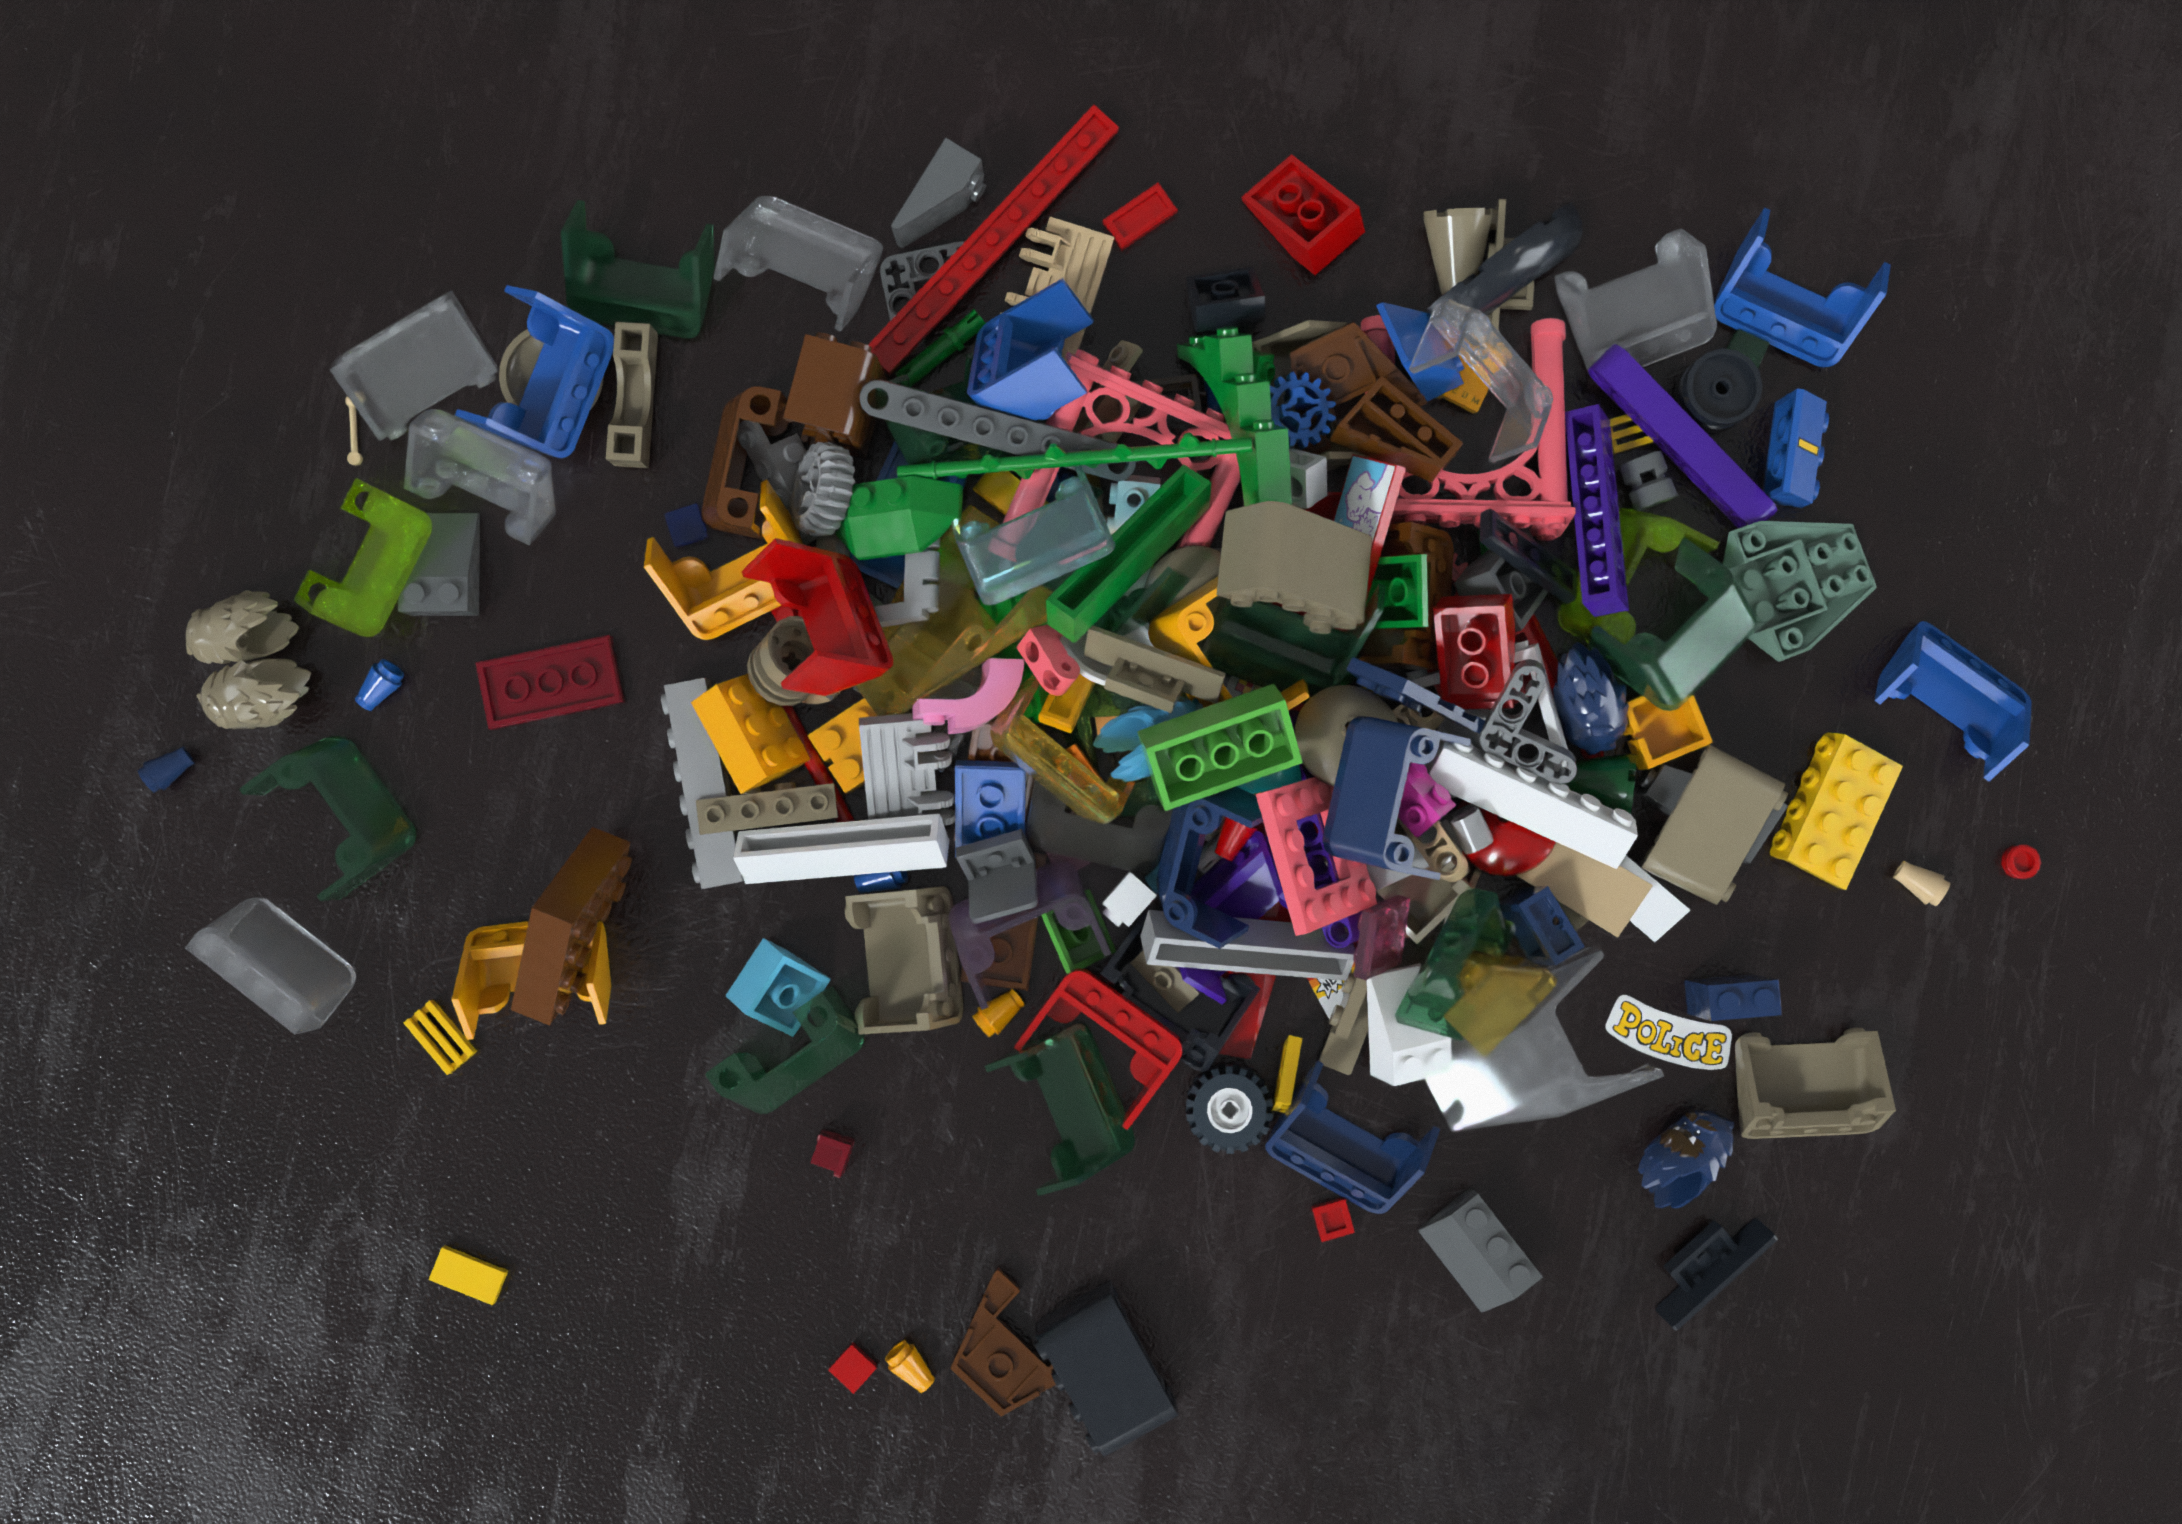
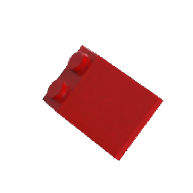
M1292 154L1241 197L1245 205L1287 252L1314 275L1365 233L1360 207Z
M1512 594L1441 597L1433 608L1442 700L1455 704L1462 709H1492L1515 668V622ZM1514 699L1506 701L1502 708H1514Z

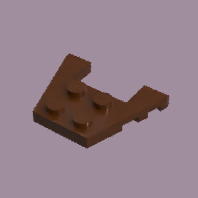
M1354 321L1290 351L1292 372H1295L1297 380L1305 372L1309 373V382L1311 383L1320 378L1321 383L1318 388L1321 391L1329 388L1331 392L1326 396V400L1335 402L1336 406L1369 391L1381 376L1419 407L1427 404L1424 395ZM1296 410V412H1299L1300 416L1306 412L1302 410ZM1317 415L1314 416V417H1312L1311 420H1310V421H1311V427H1309V430H1310V431L1313 429V427L1315 426V424H1316V422H1317V419H1318V416H1317ZM1320 435V442L1315 445L1309 442L1308 447L1301 451L1317 455L1332 447L1327 435Z
M998 1267L991 1277L950 1369L996 1413L1003 1416L1040 1396V1393L1056 1384L1051 1375V1372L1055 1371L1052 1364L1045 1362L998 1317V1314L1021 1290Z

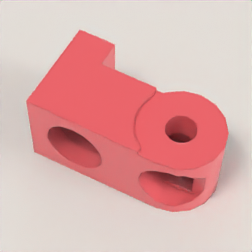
M1048 624L1030 628L1016 648L1045 691L1056 696L1065 694L1080 674L1078 663L1067 654L1060 641L1063 635Z

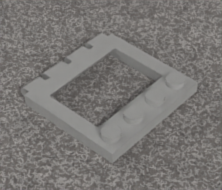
M835 532L832 535H827V537L820 536L817 539L816 548L844 554L850 558V550L835 535ZM940 538L923 552L905 554L904 602L874 607L881 627L929 620V613L939 611V586L930 583L939 581L940 553L930 550L940 548Z

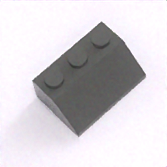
M1471 1187L1417 1229L1481 1313L1516 1299L1543 1278L1480 1195Z

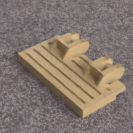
M1053 217L1049 218L1046 232L1028 228L1025 235L1028 239L1053 247L1054 250L1051 256L1030 248H1022L1019 256L1025 261L1047 267L1049 270L1045 271L1033 267L1025 296L1007 292L1005 301L1015 306L1063 278L1091 315L1115 237ZM1086 328L1065 339L1062 357L1066 362L1065 356L1067 351L1076 354L1077 349H1080Z

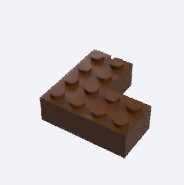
M592 827L532 906L511 1006L512 1011L549 1026L558 1014L563 1015L566 1012L571 1001V994L573 992L578 993L584 984L586 974L582 973V969L586 966L591 956L592 949L587 947L596 933L597 923L599 921L605 922L610 913L612 902H619L624 893L626 883L622 882V877L628 872L632 858L628 857L631 842Z

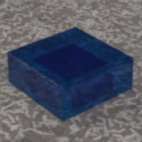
M697 503L664 514L676 548L709 538L706 525L701 516L700 507Z

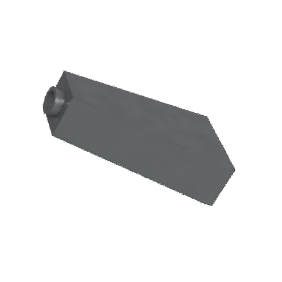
M1666 765L1656 766L1655 769L1650 768L1639 782L1642 788L1637 795L1670 816L1692 773ZM1783 803L1779 811L1772 809L1742 863H1751L1788 805Z

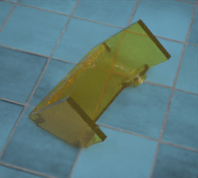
M1033 674L1019 686L1011 702L997 716L990 730L993 744L1083 819L1102 824L1111 822L1121 814L1136 780L1124 782L1122 779L1110 777L1107 783L1103 782L1023 715L1040 685Z
M1454 952L1443 962L1442 967L1444 969L1433 979L1449 1034L1455 1037L1460 1033L1484 1058L1551 992L1558 981L1547 968L1520 956L1463 952L1461 954Z

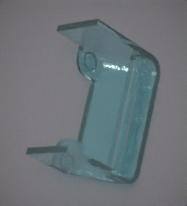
M1074 466L1078 477L1066 479L1059 485L1060 489L1055 493V501L990 529L987 523H979V521L968 522L962 527L958 519L951 521L956 542L983 604L994 605L1101 559L1115 549L1116 544L1082 466Z

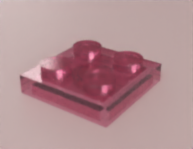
M1397 895L1362 911L1358 921L1359 941L1353 957L1355 963L1354 977L1368 980L1401 964L1410 898Z

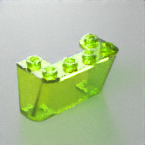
M355 478L340 508L369 522L371 526L341 584L312 570H308L294 601L310 614L359 636L371 637L378 634L387 622L431 535L433 527L430 517L422 510ZM367 491L369 495L362 511L356 507L355 498L359 493ZM315 583L324 584L327 588L318 594L315 601L310 600L308 596L309 588Z

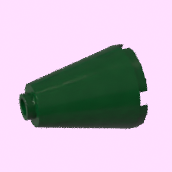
M1629 753L1576 760V775L1565 785L1568 786L1569 790L1580 795L1589 794L1594 796L1602 805L1613 810L1619 808L1631 814L1637 754Z

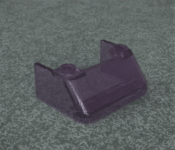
M1058 859L1036 868L1038 904L1034 908L977 924L973 923L969 916V898L958 902L951 909L949 924L958 955L982 1010L988 1008L992 1001L980 972L988 969L994 961L995 950L990 937L1054 910L1059 923L1069 930H1078L1091 924L1104 956L1111 954L1112 948L1078 870L1072 862Z

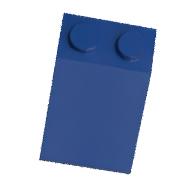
M1384 302L1376 305L1401 363L1427 402L1464 384L1459 373L1465 369L1457 351L1455 350L1450 353L1446 343L1452 341L1446 329L1440 324H1436L1430 313Z

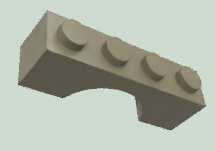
M615 322L613 358L617 373V398L613 419L608 424L606 460L614 466L649 468L658 333L650 324Z

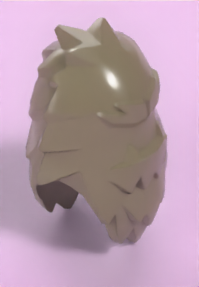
M245 590L216 602L212 607L199 608L191 614L192 617L186 628L187 654H193L197 660L208 664L212 662L226 664L231 661L239 662L240 660L252 661L253 659L268 656L282 650L290 643L289 640L297 633L299 627L296 623L291 622L292 617L289 614L272 611L278 606V602L269 599L270 594L268 592Z
M267 658L248 663L240 660L231 668L226 665L221 671H214L203 684L201 692L197 694V698L204 713L218 727H223L224 729L266 728L278 725L297 709L296 705L291 704L308 692L309 686H305V684L310 679L311 672L297 667V663L290 659Z

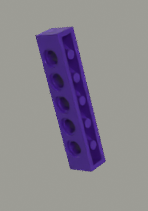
M1599 404L1565 412L1573 507H1575L1576 512L1574 518L1582 603L1594 617L1629 610L1610 420Z

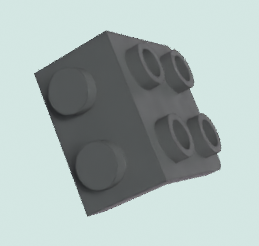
M1022 829L956 848V858L969 883V916L973 923L977 924L1031 909L1038 904L1036 858Z

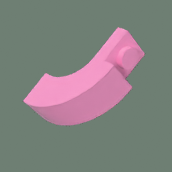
M989 658L982 665L981 682L974 695L957 700L919 699L913 704V719H923L924 725H943L945 720H948V734L964 733L983 726L1004 710L1015 696L1023 676L1024 659Z

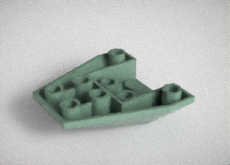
M1758 521L1733 530L1728 534L1721 573L1737 615L1743 624L1745 636L1778 662L1810 650L1877 588L1853 524Z

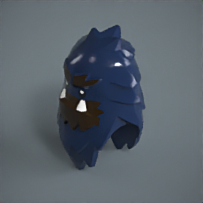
M1697 1110L1690 1113L1687 1112L1646 1146L1638 1171L1640 1174H1643L1642 1187L1645 1189L1649 1188L1651 1193L1655 1192V1207L1664 1208L1670 1205L1672 1208L1683 1207L1699 1196L1712 1181H1716L1719 1168H1725L1727 1155L1731 1156L1733 1152L1734 1140L1732 1129L1734 1122L1714 1111Z

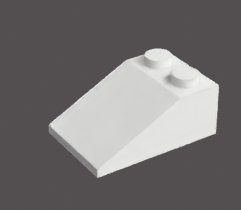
M1423 962L1367 974L1370 1075L1393 1086L1452 1072L1451 1037L1428 963Z

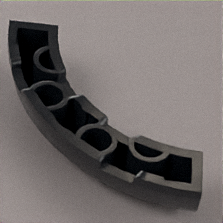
M1569 203L1556 210L1551 215L1552 218L1549 221H1539L1483 262L1478 268L1481 274L1476 276L1473 273L1462 282H1458L1427 308V311L1449 333L1455 336H1464L1512 296L1573 254L1579 246L1583 233L1582 220L1575 206Z

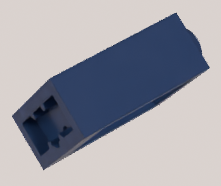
M1548 886L1522 887L1495 904L1526 958L1532 964L1556 966L1585 947ZM1554 917H1557L1559 919V923L1557 925H1554L1552 923V919Z

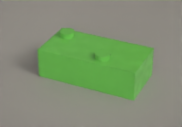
M1275 684L1137 731L1156 794L1165 811L1303 763L1286 701Z

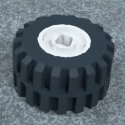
M1219 1062L1217 1066L1210 1067L1208 1071L1203 1072L1201 1075L1198 1074L1194 1078L1193 1084L1189 1087L1187 1093L1186 1116L1192 1133L1198 1136L1199 1142L1204 1146L1207 1144L1211 1146L1213 1151L1225 1150L1226 1154H1234V1150L1241 1149V1152L1249 1150L1248 1146L1252 1144L1256 1146L1261 1141V1136L1267 1134L1270 1129V1121L1273 1119V1102L1264 1079L1259 1074L1257 1075L1252 1068L1247 1065L1246 1067L1241 1066L1238 1062H1232V1064Z

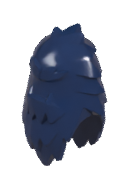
M1576 642L1572 649H1569L1568 654L1564 653L1560 662H1558L1557 683H1555L1553 689L1554 702L1566 739L1575 747L1584 749L1588 755H1593L1600 751L1616 748V741L1624 734L1628 724L1626 716L1629 705L1626 703L1625 684L1618 685L1612 669L1602 654L1595 647L1589 651L1584 645Z

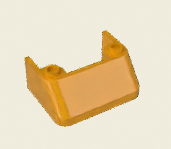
M767 479L761 482L760 510L765 516L761 531L767 544L710 572L704 562L696 557H683L672 563L654 537L647 539L644 568L691 633L697 638L703 640L714 639L781 606L774 597L770 583L745 578L741 573L775 538L803 544L799 531L795 528L794 522H792L790 513Z
M1218 576L1151 620L1148 636L1154 648L1213 668L1197 643L1206 638L1214 626L1213 614L1206 603L1218 596L1216 595ZM1304 679L1280 692L1286 701L1288 711L1310 697L1307 683ZM1224 684L1218 703L1232 698ZM1185 693L1191 701L1194 698L1198 699L1199 703L1203 704V708L1215 704Z
M529 921L479 927L470 932L466 937L452 1002L467 1040L474 1039L479 1014L500 1011L508 1003L510 992H515ZM599 921L596 933L587 947L592 949L591 956L586 966L582 969V973L586 974V978L577 995L583 1001H592L598 1023L606 1024L611 994V977L606 931L603 922Z

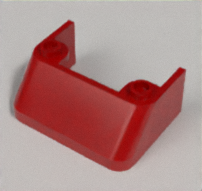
M775 538L741 571L742 576L745 578L770 583L774 597L780 605L800 610L813 645L814 652L781 682L783 689L828 696L878 678L893 666L894 659L861 572L856 563L848 556Z
M1082 968L1071 970L1042 1005L1021 1034L1014 1048L1020 1052L1046 1015L1057 1022L1068 1023L1073 1021L1080 1012H1083L1136 1051L1130 1063V1070L1133 1077L1145 1087L1126 1111L1122 1126L1128 1130L1180 1060L1183 1051L1182 1041L1177 1034L1090 971Z

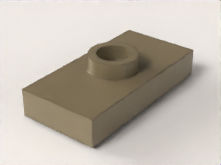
M1144 950L1130 963L1177 1013L1201 993L1183 981L1179 967L1148 965Z

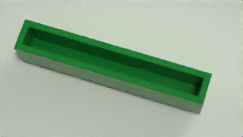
M1183 464L1046 599L1047 624L1073 643H1076L1210 508L1211 482Z

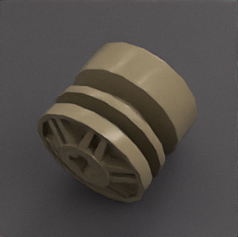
M789 616L779 620L750 653L747 663L749 680L756 692L767 701L780 706H794L805 701L810 693L783 689L781 686V682L814 652L802 616Z

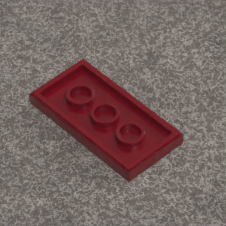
M611 635L476 662L489 730L625 703Z

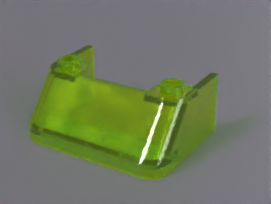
M1619 508L1626 586H1628L1647 547L1657 552L1665 553L1674 550L1680 545L1702 556L1717 549L1720 543L1672 518L1629 508ZM1578 572L1576 576V600L1562 604L1558 612L1560 626L1566 632L1641 670L1657 667L1660 659L1630 645L1636 631V623L1628 612L1623 611L1594 617L1583 605L1580 572Z

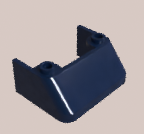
M1369 716L1354 718L1349 723L1346 731L1322 841L1326 852L1332 856L1354 862L1440 880L1441 873L1412 865L1414 858L1413 843L1406 836L1394 834L1410 762L1416 764L1431 762L1437 754L1440 741L1470 746L1471 739Z
M1233 787L1173 808L1156 878L1162 908L1168 922L1174 927L1219 949L1248 932L1249 925L1192 898L1191 893L1206 834L1215 831L1220 826L1222 816L1249 828H1253L1263 822L1256 795L1239 787Z
M1317 1061L1295 1088L1291 1105L1285 1113L1280 1115L1270 1133L1265 1146L1266 1151L1274 1159L1366 1211L1375 1214L1386 1213L1425 1173L1440 1129L1434 1126L1420 1142L1403 1132L1390 1134L1384 1141L1325 1108L1329 1095L1320 1084L1316 1083L1324 1064Z

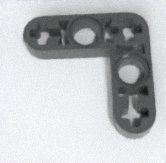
M965 241L892 255L882 262L880 274L890 321L897 315L893 308L895 300L899 297H907L911 300L916 294L915 286L926 284L935 274L923 273L920 270L921 261L927 257L935 258L939 262L938 271L944 265L941 254L947 253V258L949 259ZM893 265H898L900 270L905 269V272L900 273L903 288L896 289L893 276L887 275V273L892 271ZM925 339L911 352L910 355L917 354L923 349L925 345Z
M1523 660L1513 669L1485 719V724L1480 732V744L1486 752L1553 783L1565 784L1571 781L1577 772L1574 754L1564 747L1521 728L1546 683L1543 665L1536 660ZM1531 671H1534L1537 681L1530 680L1524 694L1520 691L1523 686V675L1521 674L1528 675ZM1511 699L1518 700L1523 705V709L1516 715L1507 714L1502 709L1506 701ZM1497 730L1501 731L1504 740L1498 738L1495 743L1491 742L1490 734H1495ZM1513 737H1516L1513 741L1512 750L1509 751L1508 742L1512 743ZM1524 744H1533L1539 751L1535 757L1526 759L1519 755L1518 749ZM1545 752H1549L1548 760L1544 759ZM1562 760L1566 761L1567 769L1561 768L1559 772L1554 771L1553 763L1559 764Z

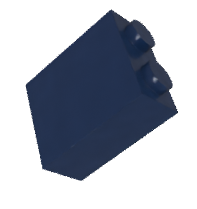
M1749 974L1684 980L1687 1014L1709 1021L1782 1015L1778 979Z

